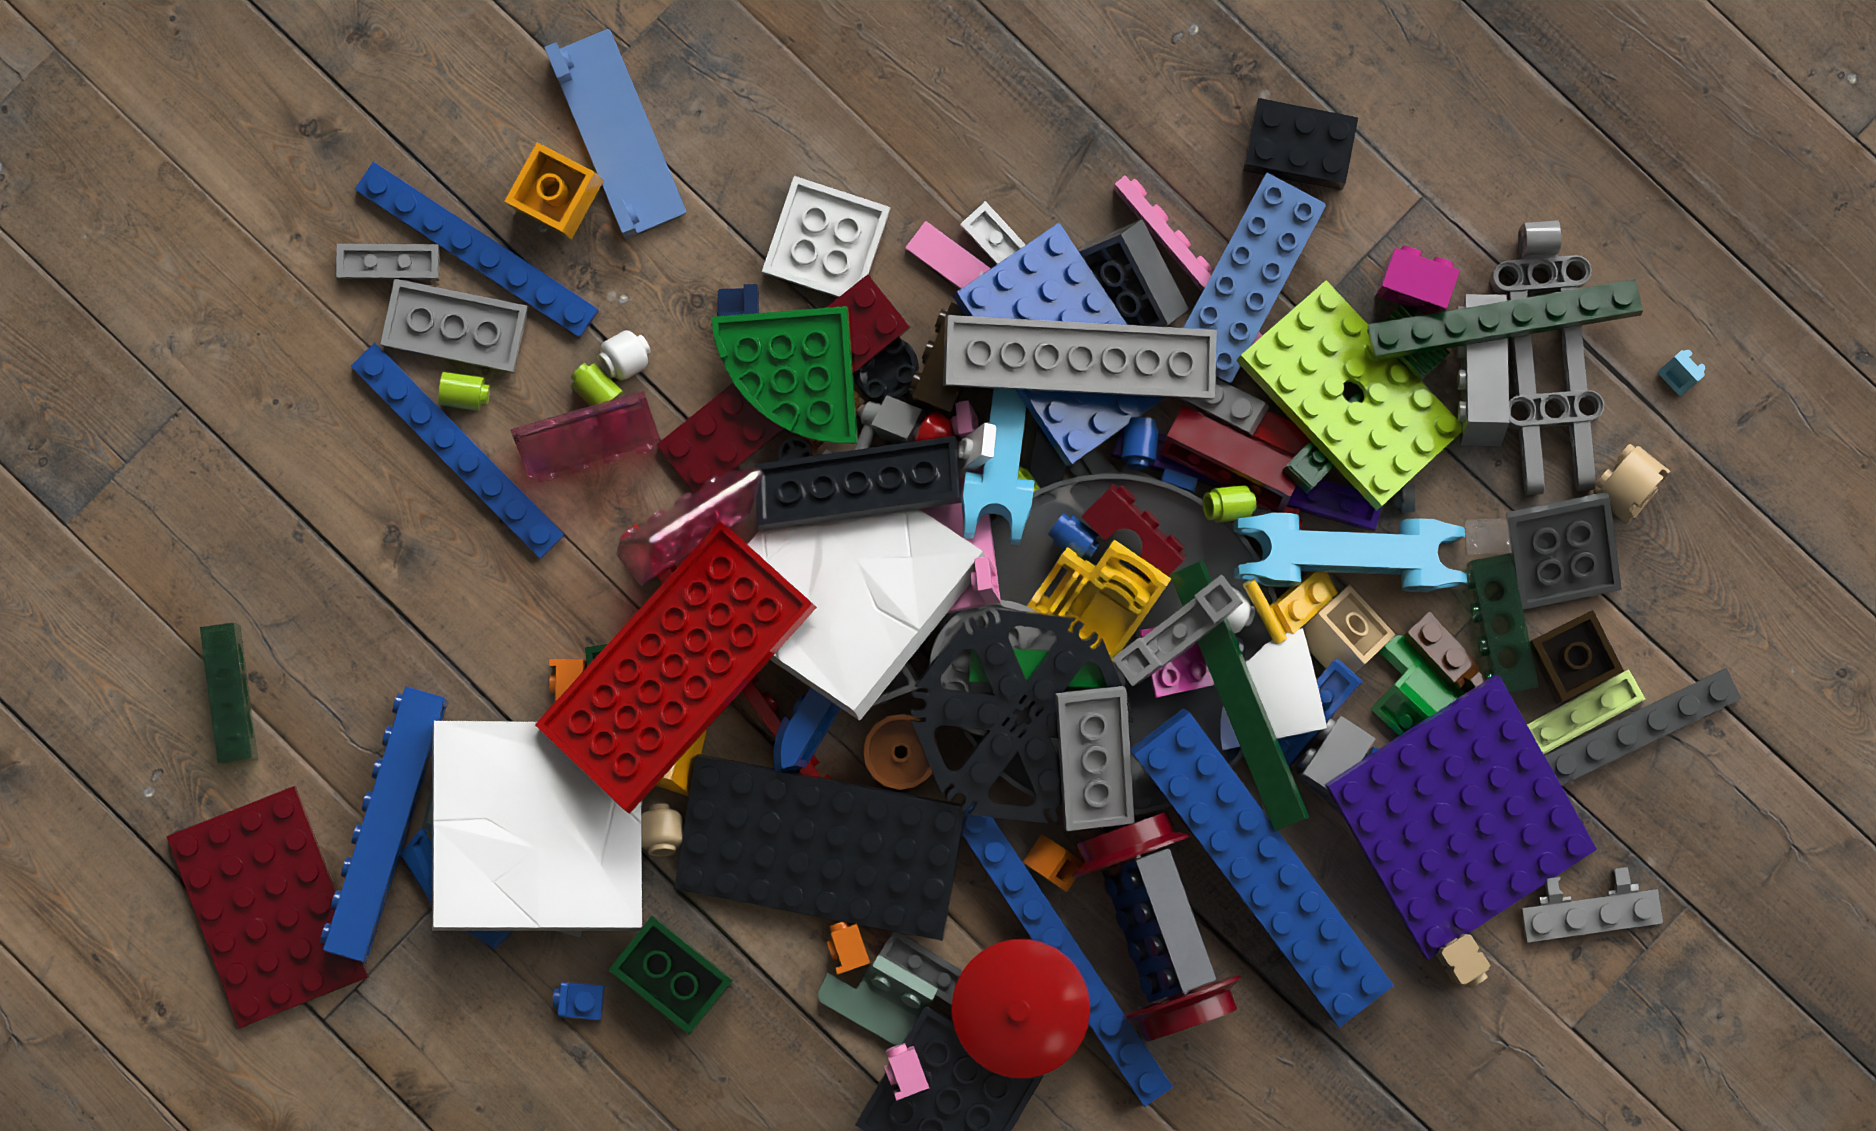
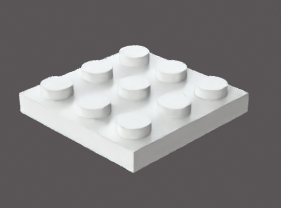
M794 176L762 273L839 298L869 274L891 210L890 207Z

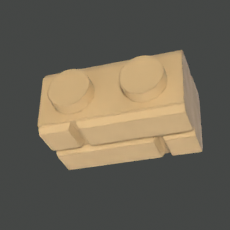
M1461 934L1459 939L1455 938L1447 943L1446 947H1441L1436 957L1442 966H1447L1445 971L1453 983L1464 984L1466 988H1473L1488 978L1485 972L1489 970L1491 965L1484 954L1478 952L1479 946L1470 934Z

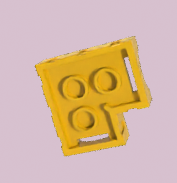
M1116 540L1112 542L1096 566L1087 560L1084 561L1077 556V553L1067 547L1027 607L1037 613L1075 617L1076 619L1071 623L1068 631H1071L1074 623L1080 620L1084 623V626L1079 631V637L1086 639L1095 631L1098 634V639L1090 647L1093 648L1102 638L1114 663L1112 658L1123 650L1171 578ZM1120 559L1129 562L1130 564L1137 567L1139 570L1145 573L1151 581H1147L1146 579L1135 573L1133 570L1120 562ZM1064 567L1068 571L1049 598L1044 593L1061 568Z

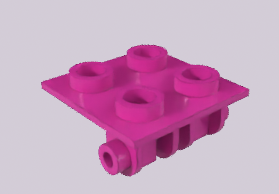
M1156 627L1139 630L1141 638ZM1198 642L1150 676L1153 686L1151 691L1154 692L1155 698L1215 685Z

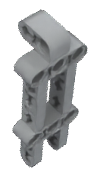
M1558 220L1523 223L1518 230L1520 260L1501 262L1492 271L1489 283L1495 293L1507 295V301L1527 298V294L1579 289L1589 280L1592 268L1589 261L1582 256L1558 257V253L1561 250V228ZM1569 265L1579 267L1582 272V279L1578 281L1571 280L1566 274V267ZM1534 268L1544 269L1548 273V282L1544 284L1536 282L1533 279L1532 270ZM1503 270L1511 272L1515 278L1514 285L1505 286L1501 284L1498 278L1499 272ZM1582 326L1560 329L1566 392L1536 394L1531 334L1510 338L1515 397L1509 401L1510 423L1508 427L1519 432L1525 495L1544 494L1545 483L1540 428L1569 426L1576 491L1595 489L1596 478L1591 423L1604 411V401L1599 393L1587 390ZM1581 399H1588L1594 404L1595 410L1593 415L1587 416L1581 413L1578 407ZM1546 402H1555L1559 405L1561 409L1559 418H1551L1545 413ZM1519 404L1524 406L1527 411L1526 420L1517 421L1512 417V405Z

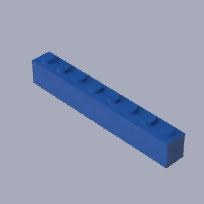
M405 686L403 694L398 693L395 698L392 713L397 715L393 727L387 726L384 733L382 745L386 746L383 759L378 758L374 765L372 778L376 779L373 791H367L363 800L362 811L366 812L362 825L357 824L353 832L351 844L356 845L352 858L346 857L341 872V877L345 878L342 891L336 890L331 903V910L335 911L331 924H325L321 935L320 943L325 944L323 950L327 953L367 964L432 755V724L434 721L443 720L448 704L445 697Z

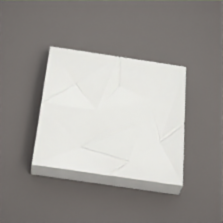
M827 449L823 452V454L832 453ZM919 509L767 531L759 530L748 543V546L817 607L770 660L860 721L971 584V572L976 571L974 559L986 556L981 549Z
M434 721L432 724V931H639L642 928L641 802L630 814L623 810L535 726L537 722Z

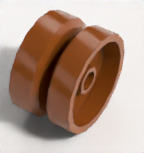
M905 714L887 716L877 722L866 736L863 749L865 765L872 777L886 788L898 791L915 789L925 783L933 774L910 720L920 721L919 718ZM933 734L935 743H936L937 748H938L937 738H936L935 735ZM898 746H903L908 750L907 756L903 759L895 756L894 752Z

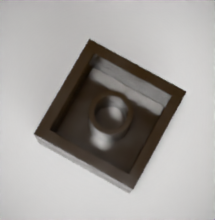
M1594 610L1527 642L1557 704L1624 672Z

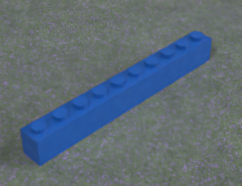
M974 804L971 805L965 813L962 836L1031 939L1057 948L1077 966L1089 991L1091 1004L1089 1026L1144 1107L1172 1089L1173 1086L1130 1022L1123 1020L1122 1016H1124V1013L994 819L987 816L969 815L968 811L973 808Z

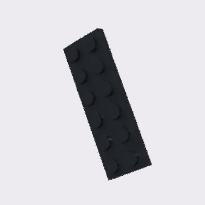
M955 435L754 464L757 527L760 531L962 503L958 441Z

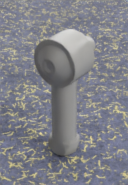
M869 401L865 405L857 404L855 406L856 414L860 416L861 423L864 426L854 450L870 448L875 435V430L871 424L881 404Z

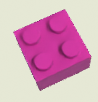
M1402 246L1401 249L1395 247L1387 260L1375 296L1400 305L1404 304L1408 308L1414 306L1425 314L1444 312L1448 307L1460 270L1453 268L1454 263L1447 259L1434 257V260L1421 257L1422 252L1415 248Z

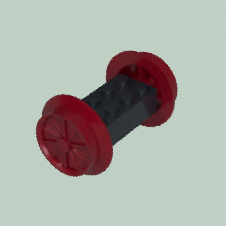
M1167 812L1076 844L1082 865L1072 875V878H1076L1116 863L1120 865L1102 872L1105 879V889L1112 898L1117 912V922L1123 929L1128 943L1129 956L1136 965L1140 977V987L1144 994H1146L1148 1002L1166 998L1122 1016L1123 1020L1139 1022L1146 1042L1186 1030L1237 1010L1230 989L1241 979L1240 975H1235L1215 981L1217 980L1170 848L1148 856L1145 855L1149 851L1190 837L1189 833L1173 831Z

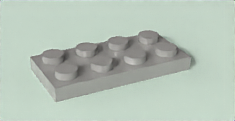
M394 279L380 345L515 373L528 306Z
M1119 686L1055 693L1065 830L1072 831L1133 824L1134 807L1126 688Z

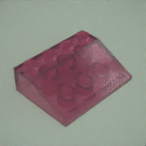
M644 391L511 429L513 439L528 476L531 479L537 478L539 483L558 478L557 472L570 469L571 473H577L590 469L591 462L603 459L604 464L619 461L624 458L622 453L636 450L637 454L653 451L656 449L655 444L662 440L651 402Z
M757 468L730 471L720 478L717 475L711 477L702 485V489L695 494L686 493L668 511L660 510L653 514L647 520L646 525L638 530L636 527H633L626 531L619 539L617 557L639 585L642 586L686 558L720 520L731 529L750 516L763 473Z

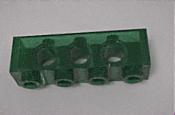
M1508 553L1468 562V569L1463 570V573H1467V583L1465 585L1467 590L1472 589L1475 603H1470L1474 624L1479 623L1482 636L1477 637L1479 653L1481 657L1486 656L1489 670H1484L1485 679L1487 680L1494 675L1500 676L1509 694L1538 688L1539 684L1512 554ZM1494 583L1500 588L1501 596L1498 601H1490L1486 598L1484 594L1486 584ZM1496 616L1504 618L1508 624L1507 632L1504 635L1496 634L1491 628V621ZM1501 650H1508L1513 653L1515 663L1512 668H1504L1499 664L1498 655Z
M232 622L200 627L217 762L225 765L258 760L241 626Z

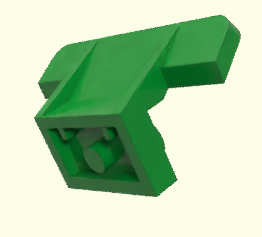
M1402 635L1395 636L1378 651L1402 676L1370 709L1399 736L1466 694L1453 684L1449 686Z

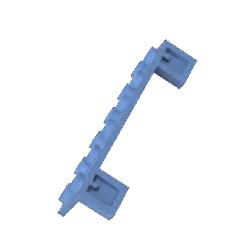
M606 29L563 48H559L557 42L545 46L546 53L597 174L604 180L602 183L624 238L628 239L687 213L611 30Z
M1269 173L1265 174L1184 328L1217 330L1216 377L1227 383L1233 381L1240 368L1236 360L1254 342L1326 207L1324 202Z

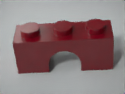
M1113 483L1081 517L1105 541L1120 529H1130L1136 532L1142 541V551L1138 556L1169 576L1186 557L1182 552L1185 549L1184 545L1172 534L1167 537L1158 528L1160 525L1158 519L1148 510L1142 512L1134 504L1136 498L1128 489L1122 485L1118 488ZM1130 565L1141 577L1149 582L1151 581L1145 573L1134 565Z

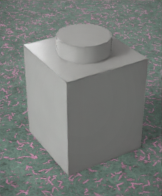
M886 395L871 425L877 436L881 439L888 440L894 444L913 442L926 416L922 409Z

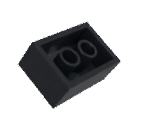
M1258 98L1255 105L1243 171L1261 175L1269 173L1277 178L1342 190L1347 180L1358 117Z

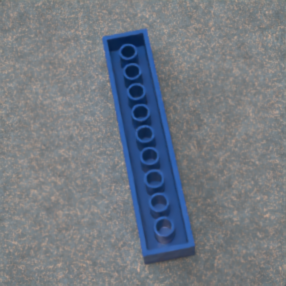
M1183 708L1130 749V753L1330 1019L1339 1028L1394 986L1280 832L1274 830L1271 820L1190 712Z

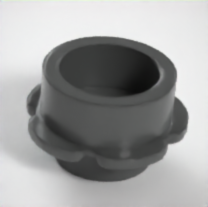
M1406 484L1394 494L1395 508H1402V514H1405V512H1415V484Z

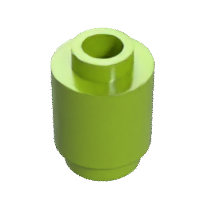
M1246 485L1215 488L1210 493H1205L1203 497L1204 515L1208 520H1214L1216 523L1251 517L1252 513L1256 510L1255 494Z

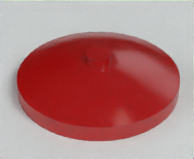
M1032 939L1005 940L981 951L967 964L960 974L952 998L954 1028L966 1052L987 1070L1010 1078L1037 1077L1063 1065L1081 1045L1089 1026L1091 1014L1089 991L1077 966L1057 948Z

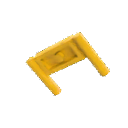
M1308 572L1301 578L1300 585L1290 587L1271 605L1268 604L1255 578L1243 584L1275 644L1286 640V633L1294 634L1332 601V597L1338 594L1327 572Z

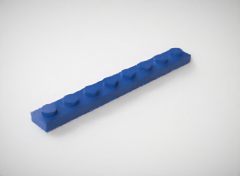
M374 161L356 186V192L435 244H439L441 248L578 338L582 337L599 312L598 308Z
M376 343L370 346L351 365L370 387L540 559L565 536Z

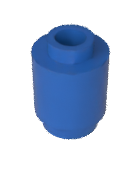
M1131 417L1129 425L1125 426L1121 459L1128 462V467L1147 469L1148 465L1156 462L1159 430L1156 428V421L1154 419Z
M1063 513L1048 533L1054 539L1053 543L1060 549L1065 551L1068 547L1077 553V556L1080 558L1084 557L1087 560L1092 557L1100 546V543L1096 541L1099 534L1074 515L1070 518Z

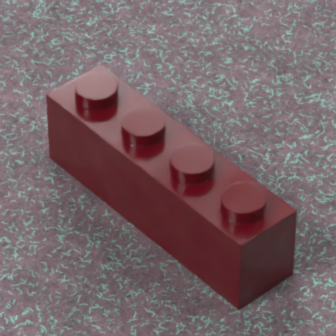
M1182 406L1159 453L1227 487L1246 485L1255 494L1257 502L1280 513H1283L1297 485L1282 471L1293 459L1292 457L1280 454L1266 447L1262 442L1252 440L1236 432L1233 428L1221 425L1205 417L1201 412L1191 410L1185 406Z

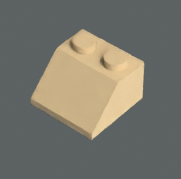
M1350 584L1302 627L1309 651L1325 669L1335 659H1339L1353 673L1365 665L1396 635Z

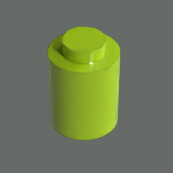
M584 363L571 375V378L574 380L571 388L599 416L608 411L623 394V391L595 363L590 366Z
M448 372L442 373L438 394L439 406L480 411L482 405H488L490 385H485L484 377Z

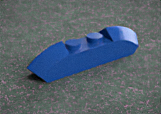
M810 687L806 696H802L796 702L793 708L794 716L792 719L784 716L779 726L773 752L774 770L776 772L806 768L841 708Z

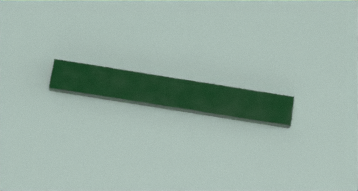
M1199 561L1170 574L1182 606L1193 600L1195 594L1212 582L1204 561ZM1226 618L1198 641V645L1275 831H1278L1309 818V815L1232 628Z

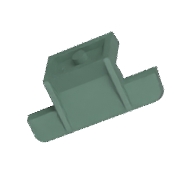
M878 955L868 967L856 989L827 973L818 991V998L821 1003L890 1043L899 1045L904 1041L924 1005H929L938 989Z

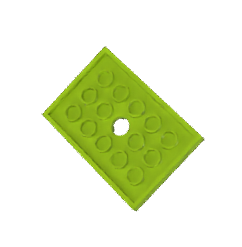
M1326 280L1242 353L1236 361L1377 511L1462 432V424L1422 381L1418 382L1414 378L1415 375L1403 362H1399L1395 357L1374 361L1367 332L1368 324ZM1352 382L1357 384L1363 391V402L1349 403L1342 395L1344 390L1343 383Z

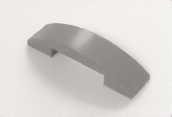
M1222 574L1195 594L1193 600L1143 638L1135 640L1112 658L1132 686L1137 685L1174 660L1218 626L1243 603Z

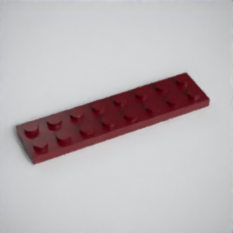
M869 274L826 307H848L853 374L911 328ZM732 383L656 445L697 497L701 498L783 432L785 428L759 412L742 395L735 384Z

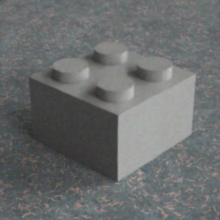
M1342 716L1335 718L1334 721L1332 719L1327 721V728L1321 730L1316 736L1320 740L1315 749L1312 747L1307 749L1297 764L1302 769L1298 776L1329 797L1331 796L1324 784L1360 762L1376 739Z

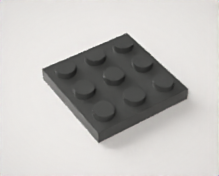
M1607 492L1506 512L1518 603L1521 610L1622 590L1611 503Z

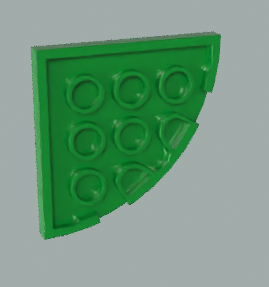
M847 306L711 317L717 350L727 372L742 395L759 412L783 428L806 438L838 444H858L849 312Z

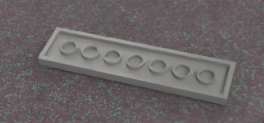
M947 315L945 316L943 386L1212 400L1215 398L1217 330Z

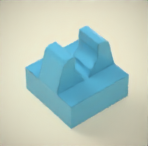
M1681 350L1657 372L1680 397L1705 375L1703 373L1705 366L1703 364L1697 366L1689 358L1693 354L1690 350Z

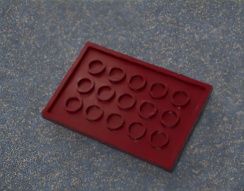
M296 786L166 836L239 1028L369 978L364 963L327 953L323 950L325 944L320 943L325 924H331L335 911L331 910V903L336 889Z

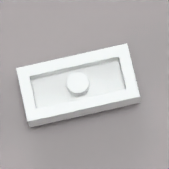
M986 201L960 224L965 232L996 265L1026 245Z

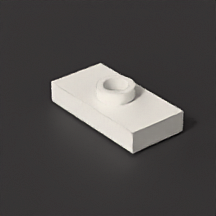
M984 423L958 442L960 478H965L966 472L975 471L994 457L997 429L995 425Z

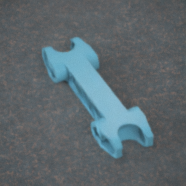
M993 389L989 424L995 425L997 428L994 457L984 463L983 474L966 472L961 506L964 538L973 539L979 519L986 514L996 513L1004 516L1009 522L1011 531L1010 544L1020 545L1022 534L1030 516L1034 481L1018 479L1026 405L1015 389Z
M1269 513L1254 517L1238 518L1233 522V532L1255 538L1261 544L1263 551L1260 562L1240 564L1237 568H1234V578L1245 581L1255 578L1256 582L1263 586L1292 587L1300 585L1301 571L1401 575V590L1407 592H1430L1445 588L1461 587L1467 583V573L1446 568L1440 562L1437 553L1439 544L1452 543L1465 538V528L1435 519L1402 520L1399 522V534L1299 530V515L1292 513Z

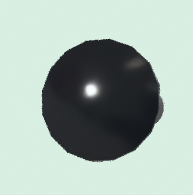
M899 337L854 374L855 383L863 394L873 400L884 401L886 395L898 399L909 391L915 372L919 370L917 354L909 343Z

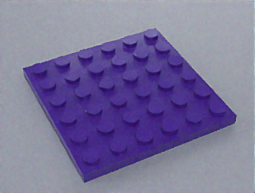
M1498 675L1487 679L1324 784L1423 958L1427 960L1438 954L1439 949L1446 947L1447 943L1455 938L1459 939L1461 934H1469L1547 883V879L1556 877L1597 850L1506 686Z

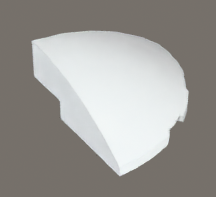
M1303 628L1297 630L1294 634L1286 633L1287 639L1279 644H1275L1273 640L1266 643L1250 660L1246 661L1277 739L1327 728ZM1223 706L1220 738L1222 750L1240 747Z

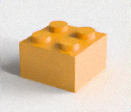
M536 142L504 202L514 210L572 240L604 180L594 171Z

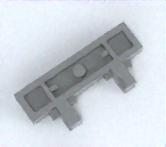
M1628 867L1611 869L1615 874L1616 882L1614 890L1607 891V896L1572 901L1571 896L1563 897V892L1559 889L1560 877L1547 879V883L1544 884L1546 896L1539 897L1540 906L1521 908L1525 941L1528 943L1662 924L1663 918L1658 889L1639 892L1638 883L1631 884Z

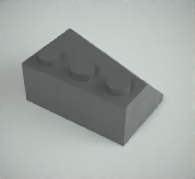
M1142 219L1077 248L1127 325L1164 327L1189 310Z

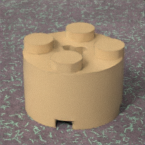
M1631 444L1617 458L1619 461L1614 466L1616 470L1612 472L1608 469L1596 483L1597 487L1593 491L1594 494L1607 492L1610 497L1612 513L1627 525L1632 517L1635 518L1659 490L1657 489L1661 480L1665 482L1671 473L1669 469L1640 446L1635 448Z

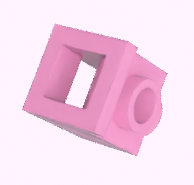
M905 1043L886 1050L890 1064L884 1066L891 1086L897 1083L899 1086L898 1089L893 1090L896 1100L929 1088L914 1046L907 1048Z

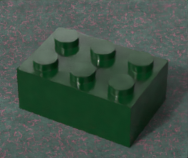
M656 916L649 918L609 968L610 972L689 1035L693 1033L734 981L732 977Z

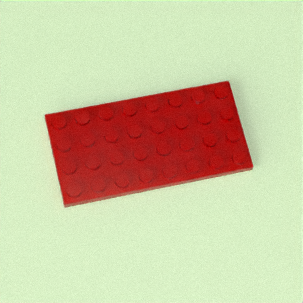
M720 520L537 721L535 726L623 810L630 814L817 607Z

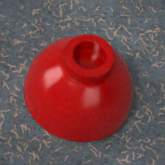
M940 411L932 412L921 424L914 441L954 436L953 427L943 413Z

